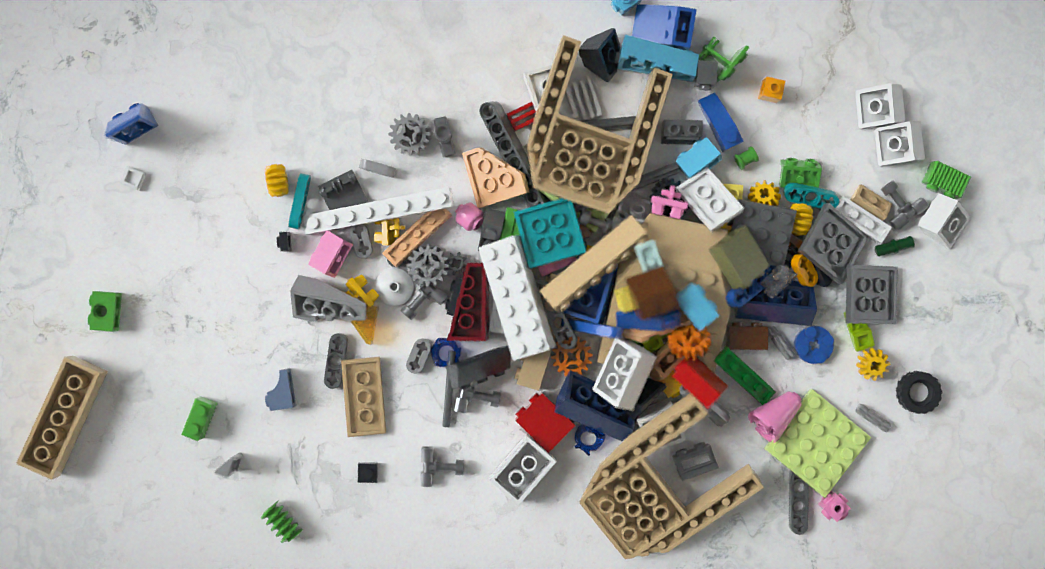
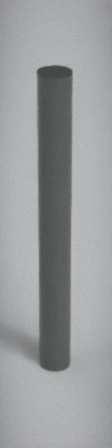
M448 351L447 365L455 363L456 351ZM448 373L446 374L442 427H450L453 388Z

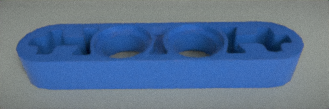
M770 265L765 269L764 274L760 277V284L757 283V279H753L751 281L752 285L749 286L748 294L746 288L731 289L726 296L727 304L732 308L744 306L777 278L779 274L778 266Z
M568 318L575 331L622 339L623 328ZM563 319L561 320V328L565 323Z

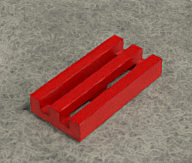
M532 102L506 114L515 132L534 122V118L518 126L515 124L535 114V109L514 119L512 118V116L533 107Z

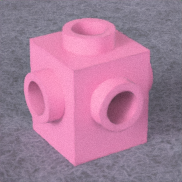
M832 491L825 498L822 497L818 503L823 509L821 513L828 520L832 518L836 522L843 520L851 509L846 504L848 500L841 493L837 495Z

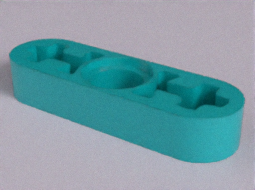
M300 173L288 223L289 228L300 229L311 175Z
M789 183L783 190L786 200L792 203H803L811 207L822 208L827 203L826 200L832 197L833 201L829 203L834 208L839 205L837 194L831 190L798 183ZM795 189L797 193H793V195L790 196L789 192H793V190ZM811 192L817 194L813 200L806 199V196Z

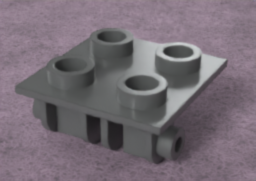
M349 170L318 186L319 193L324 198L329 210L368 203L353 170Z

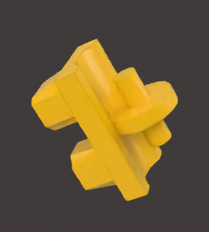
M399 218L374 222L377 225H382V232H375L374 242L391 246L396 241V237H400L399 230H405V226L399 225Z
M363 275L355 278L351 277L345 284L349 289L346 294L366 303V310L368 311L374 305L379 294L374 289H371L368 293L362 290V287L368 283Z

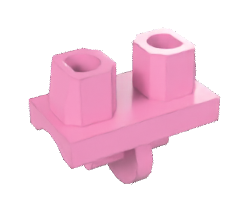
M672 185L669 190L662 189L661 195L668 196L667 199L657 196L651 197L653 214L663 215L664 206L666 205L672 207L670 217L681 219L688 203L672 200L673 198L680 199L681 193L674 192L675 186Z

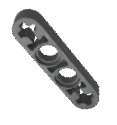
M546 280L535 281L537 288H539V283L545 286L549 284ZM546 298L541 300L548 323L561 347L564 349L575 347L578 339L564 311L557 312L555 309L548 311L545 307ZM557 317H561L565 322L562 328H557L554 325ZM568 327L569 331L565 333L568 337L572 336V345L565 344L564 340L566 337L564 333L559 335L558 332L564 331Z
M789 470V528L795 534L801 535L808 529V484L800 478L794 479V476H798ZM795 483H803L804 487L801 492H795ZM802 501L803 509L801 511L794 510L795 502ZM794 514L799 515V521L803 524V526L799 527V530L794 527V524L798 523V518Z

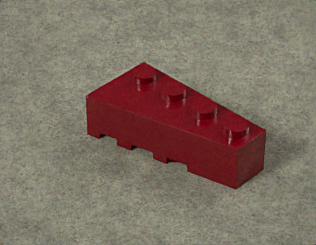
M467 263L447 340H489V281L483 263Z

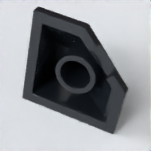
M615 28L608 29L586 39L579 48V56L584 67L605 82H609L613 78L618 67V63H615L616 52L620 51V42Z

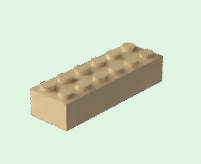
M73 355L64 357L16 462L17 465L51 480L61 476L108 371Z

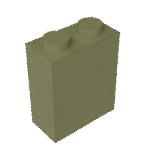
M747 226L734 229L709 249L732 289H745L752 285L751 281L761 277L764 274V270L770 266Z

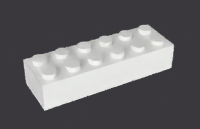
M520 235L479 247L513 360L556 347L532 269H529Z

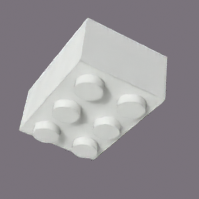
M615 338L592 390L617 408L633 410L656 360V356L632 340Z
M526 434L489 476V481L519 506L557 461L552 454L548 453L530 435Z

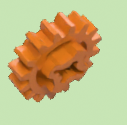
M693 324L678 327L671 332V335H668L669 349H671L672 354L677 353L678 358L685 356V360H688L690 356L693 359H696V355L703 357V351L708 352L711 346V334L707 331V327L700 331Z
M572 336L569 337V340L565 339L564 343H571L573 340ZM577 336V345L574 348L564 349L559 342H556L557 349L552 348L555 355H552L551 359H556L553 366H559L558 372L564 370V376H567L570 370L582 375V369L588 370L586 364H592L588 360V357L593 356L592 353H588L591 347L584 346L586 344L585 340L579 342V336ZM582 350L584 351V361L580 359V352ZM560 351L564 354V359L561 363L559 361ZM576 351V359L567 360L569 358L567 353ZM571 364H576L578 366L574 369L567 368Z

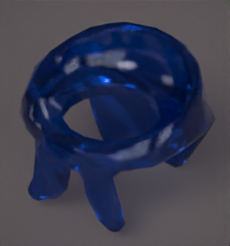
M438 338L432 345L430 352L433 364L438 367L447 366V361L442 360L439 356V351L443 346H451L456 351L455 363L458 362L461 356V347L458 348L455 341L447 340V338Z
M581 424L575 432L574 439L576 445L574 447L590 456V451H596L603 444L606 436L604 433ZM587 431L596 436L595 443L585 445L581 441L583 432Z

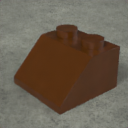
M662 265L625 279L635 314L642 321L680 307L675 288Z

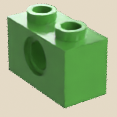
M92 291V295L89 298L91 314H89L87 320L88 325H90L89 330L119 331L122 293ZM103 306H105L107 309V314L105 316L101 314V308Z

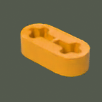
M803 254L794 255L791 260V266L799 283L808 287L815 286L818 281V274L812 262Z

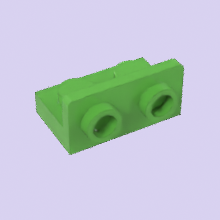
M796 158L780 160L782 167L779 181L780 188H784L789 183L819 188L822 167L817 160L805 159L804 161L797 160Z

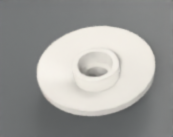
M389 268L378 276L375 289L383 303L390 306H399L411 298L414 284L411 276L406 271L400 268ZM392 283L397 284L395 291L390 288Z

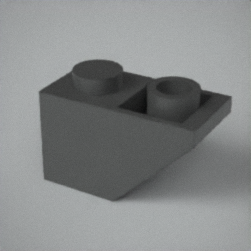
M487 208L478 251L479 247L500 240L506 212Z

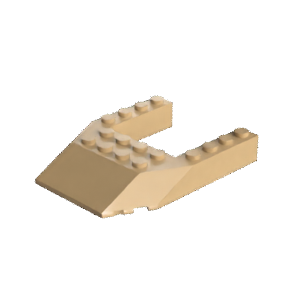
M563 35L558 44L527 143L534 189L609 214L640 181L673 74L657 68L651 71L629 139L571 119L558 113L582 41Z
M650 213L641 226L649 236L647 241H655L662 265L675 288L676 294L690 283L696 286L699 284L706 292L704 297L708 301L712 300L718 308L716 312L719 316L706 326L707 331L711 334L709 351H703V357L696 355L698 359L715 373L717 364L714 360L721 351L731 307L727 304L726 296L732 287L709 249L728 235L727 229L718 228L711 232L705 224ZM636 250L632 251V255L625 261L621 260L618 264L604 325L617 327L615 312L621 310L618 309L614 290L626 287V278L643 272ZM601 337L597 354L598 363L604 364L615 338Z
M691 393L629 435L598 466L579 501L580 505L624 559H631L636 556H649V553L669 552L764 488L758 475L747 464L690 504L684 506L647 458L648 455L708 415L705 406Z

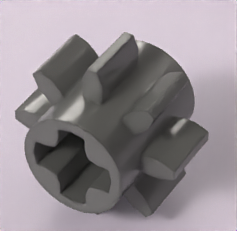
M458 252L457 256L450 253L451 259L446 261L449 263V268L446 270L452 269L453 275L456 274V271L463 274L462 268L466 267L464 261L467 257L461 258V252ZM455 258L456 260L462 261L459 264V269L457 267H452V264L454 263L453 259Z

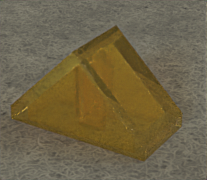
M372 306L367 310L366 320L351 321L363 340L369 345L373 344L379 306Z

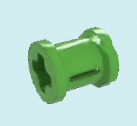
M750 146L747 151L739 155L735 154L734 160L740 170H743L748 164L758 162L759 157L754 148Z

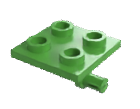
M713 37L707 45L702 47L703 50L699 54L698 60L701 58L704 61L708 55L715 58L724 66L717 75V82L725 81L735 72L734 66H737L739 63L741 64L748 56L746 51L750 48L746 45L739 49L730 60H727L713 50L720 42L716 37Z

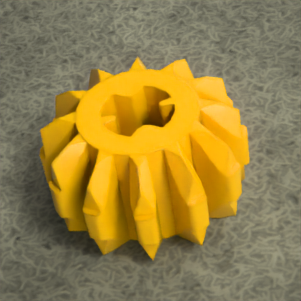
M271 164V166H266L265 178L269 194L272 197L287 195L289 183L284 165Z
M764 180L763 184L756 182L755 187H750L751 193L748 194L750 201L779 206L781 195L779 194V187H774L773 182L768 185L766 180Z
M793 204L790 209H795L797 212L791 234L797 236L807 235L814 218L813 210L807 204Z
M870 348L869 353L863 350L864 356H857L861 360V362L856 363V366L860 368L858 373L864 374V378L867 380L871 377L873 381H876L877 376L884 378L882 373H888L889 370L886 366L891 365L887 361L888 355L883 354L881 349L875 350Z

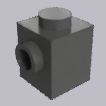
M698 61L694 87H699V90L709 91L717 85L718 61Z

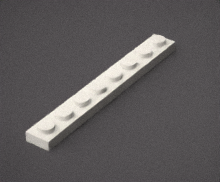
M451 187L303 215L306 235L326 232V230L332 231L454 207Z

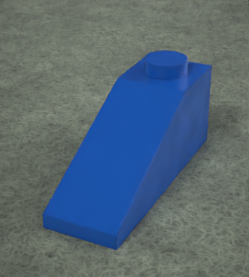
M715 92L698 100L700 108L722 152L743 142L736 124Z
M678 308L644 321L636 316L635 310L625 313L622 311L615 312L616 326L623 329L664 331L680 326V311Z

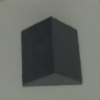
M647 378L633 410H623L634 420L664 391L667 385Z

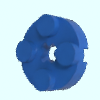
M809 326L797 333L794 340V348L798 357L804 362L810 364L823 363L833 352L834 338L823 327ZM817 340L818 348L811 350L810 341L814 342Z

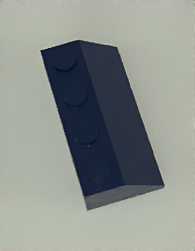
M760 277L757 278L758 284H760ZM774 279L744 306L734 308L735 318L812 326L817 312L814 286H803L799 281ZM749 287L746 288L747 294L749 293Z
M570 370L557 396L555 413L620 441L628 437L634 431L635 419L633 420L622 408L615 407L592 390L596 381Z

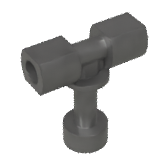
M447 117L435 118V136L440 142L442 156L455 155L453 141H450L452 134Z
M893 180L881 188V191L885 196L889 194L899 207L897 210L899 214L889 221L895 230H899L909 223L908 219L914 215L921 214L929 208V205L923 198H919L912 204L910 202L905 203L896 191L898 185Z
M582 209L578 223L584 226L590 223L603 228V239L628 218V214L624 211H617L612 220L608 218L604 221L591 216V211Z
M419 271L417 274L424 278V274ZM423 283L420 286L418 297L409 306L405 304L400 311L412 320L417 315L414 311L426 298L428 300L433 298L438 304L442 305L449 296L431 283L429 288L426 287V283Z
M475 387L460 390L454 411L466 413L467 404L472 402V399L491 402V406L498 407L501 392L493 391L492 395L474 391Z
M422 446L421 462H423V471H421V487H432L433 474L436 475L437 471H455V475H463L464 460H456V463H437V459H433L434 447Z

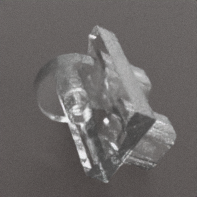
M777 265L774 267L773 272L761 281V285L765 287L764 293L774 298L796 279L797 273L790 272L787 266Z

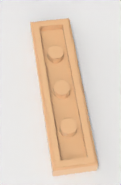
M447 209L426 212L382 254L397 268L413 253V250L421 246L450 219L452 214Z

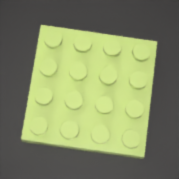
M810 389L801 401L802 406L776 443L773 440L768 442L764 449L825 498L871 437L813 389Z

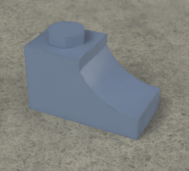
M290 368L279 370V380L276 387L268 391L267 396H265V403L270 411L296 406Z

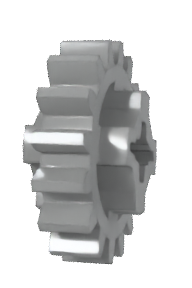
M410 113L407 114L406 118L401 114V120L394 119L396 125H390V128L393 130V132L388 133L389 136L393 137L390 143H396L394 149L398 150L401 148V154H404L405 151H408L409 156H411L412 151L419 154L418 149L425 150L423 144L429 143V140L426 139L427 136H431L430 132H426L429 125H423L425 119L418 120V114L414 118H412ZM408 122L417 123L419 126L413 127ZM402 125L401 133L397 134L399 127ZM406 127L411 132H415L412 134L413 142L411 141V139H409L408 136L405 137V135H407ZM422 134V138L417 144V138ZM400 142H408L411 147L404 146Z
M429 245L426 246L425 250L419 246L420 251L413 250L414 257H408L411 263L407 264V268L412 269L408 274L414 275L412 278L413 282L419 280V286L423 283H426L427 288H429L430 283L437 286L436 281L443 282L441 276L448 275L444 271V269L449 268L448 264H444L448 258H442L444 252L440 251L438 253L436 246L433 250L430 249ZM424 255L421 261H417L420 256ZM432 255H435L440 262H435L432 259ZM429 258L430 265L433 267H430V270L427 274V270L423 266L426 265L427 259ZM415 270L421 271L424 274V278L420 277ZM439 270H440V272H439L435 277L432 278V274H433L435 271H439Z

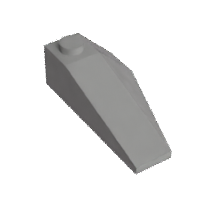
M298 275L290 290L293 318L307 321H317L318 319L325 318L327 321H333L334 318L351 321L366 320L367 318L366 303L316 278Z

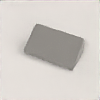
M239 452L231 457L214 473L224 477H229L238 470L242 453Z

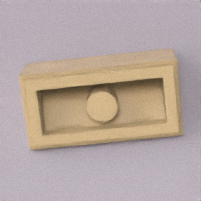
M862 184L858 186L850 199L882 221L887 218L892 207V203Z

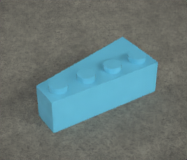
M625 35L620 49L617 69L650 74L654 68L673 74L672 79L693 82L696 77L699 54L691 50H681Z

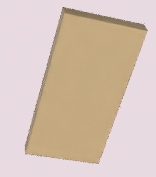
M380 356L341 360L347 437L386 433Z

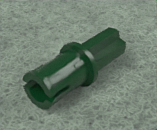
M908 236L898 240L891 239V242L876 245L874 250L877 256L890 253L897 254L901 250L914 248L915 243L912 236Z

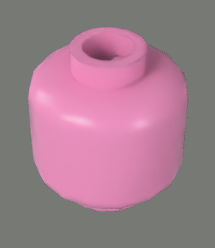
M473 203L461 204L456 209V222L465 230L476 231L483 224V211Z

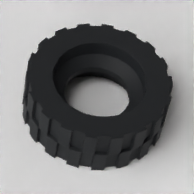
M922 371L908 372L906 375H903L901 380L898 381L895 390L898 403L904 409L916 414L932 412L935 407H938L942 399L941 384L938 382V379L930 373ZM916 383H922L928 389L926 399L921 402H916L910 397V388Z

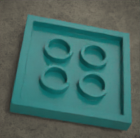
M561 198L514 212L529 269L586 253L572 201Z

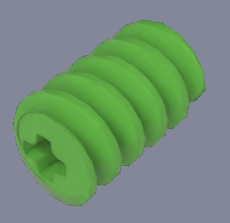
M277 501L263 513L261 519L268 518L266 525L273 524L271 531L278 530L276 537L283 536L281 543L290 542L303 529L296 530L298 523L291 524L293 517L286 518L289 512L281 513L284 506L276 507Z

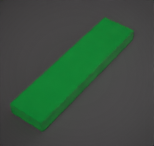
M725 346L715 358L714 362L761 405L766 404L776 393L771 386L728 347Z

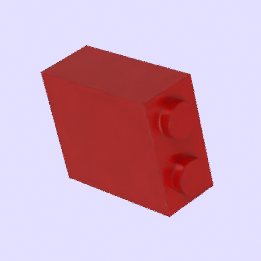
M691 356L688 360L684 358L674 367L676 372L672 377L707 409L728 388V385L697 357L693 359Z
M536 392L529 399L531 403L526 408L522 406L515 415L517 417L515 421L549 453L575 427V423L571 419L555 413L556 405L543 392L540 394Z

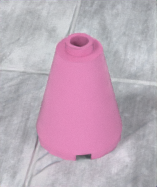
M788 391L751 411L748 414L751 424L755 422L757 425L755 430L769 442L773 440L776 443L802 406L801 397L795 392Z

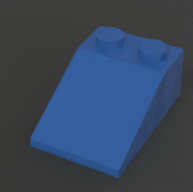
M136 103L131 105L127 112L114 115L112 117L113 120L107 123L104 135L110 140L127 145L159 125L148 106Z
M615 269L611 273L604 274L598 284L585 290L586 293L582 297L575 298L570 302L571 305L564 310V313L596 324H603L610 303Z

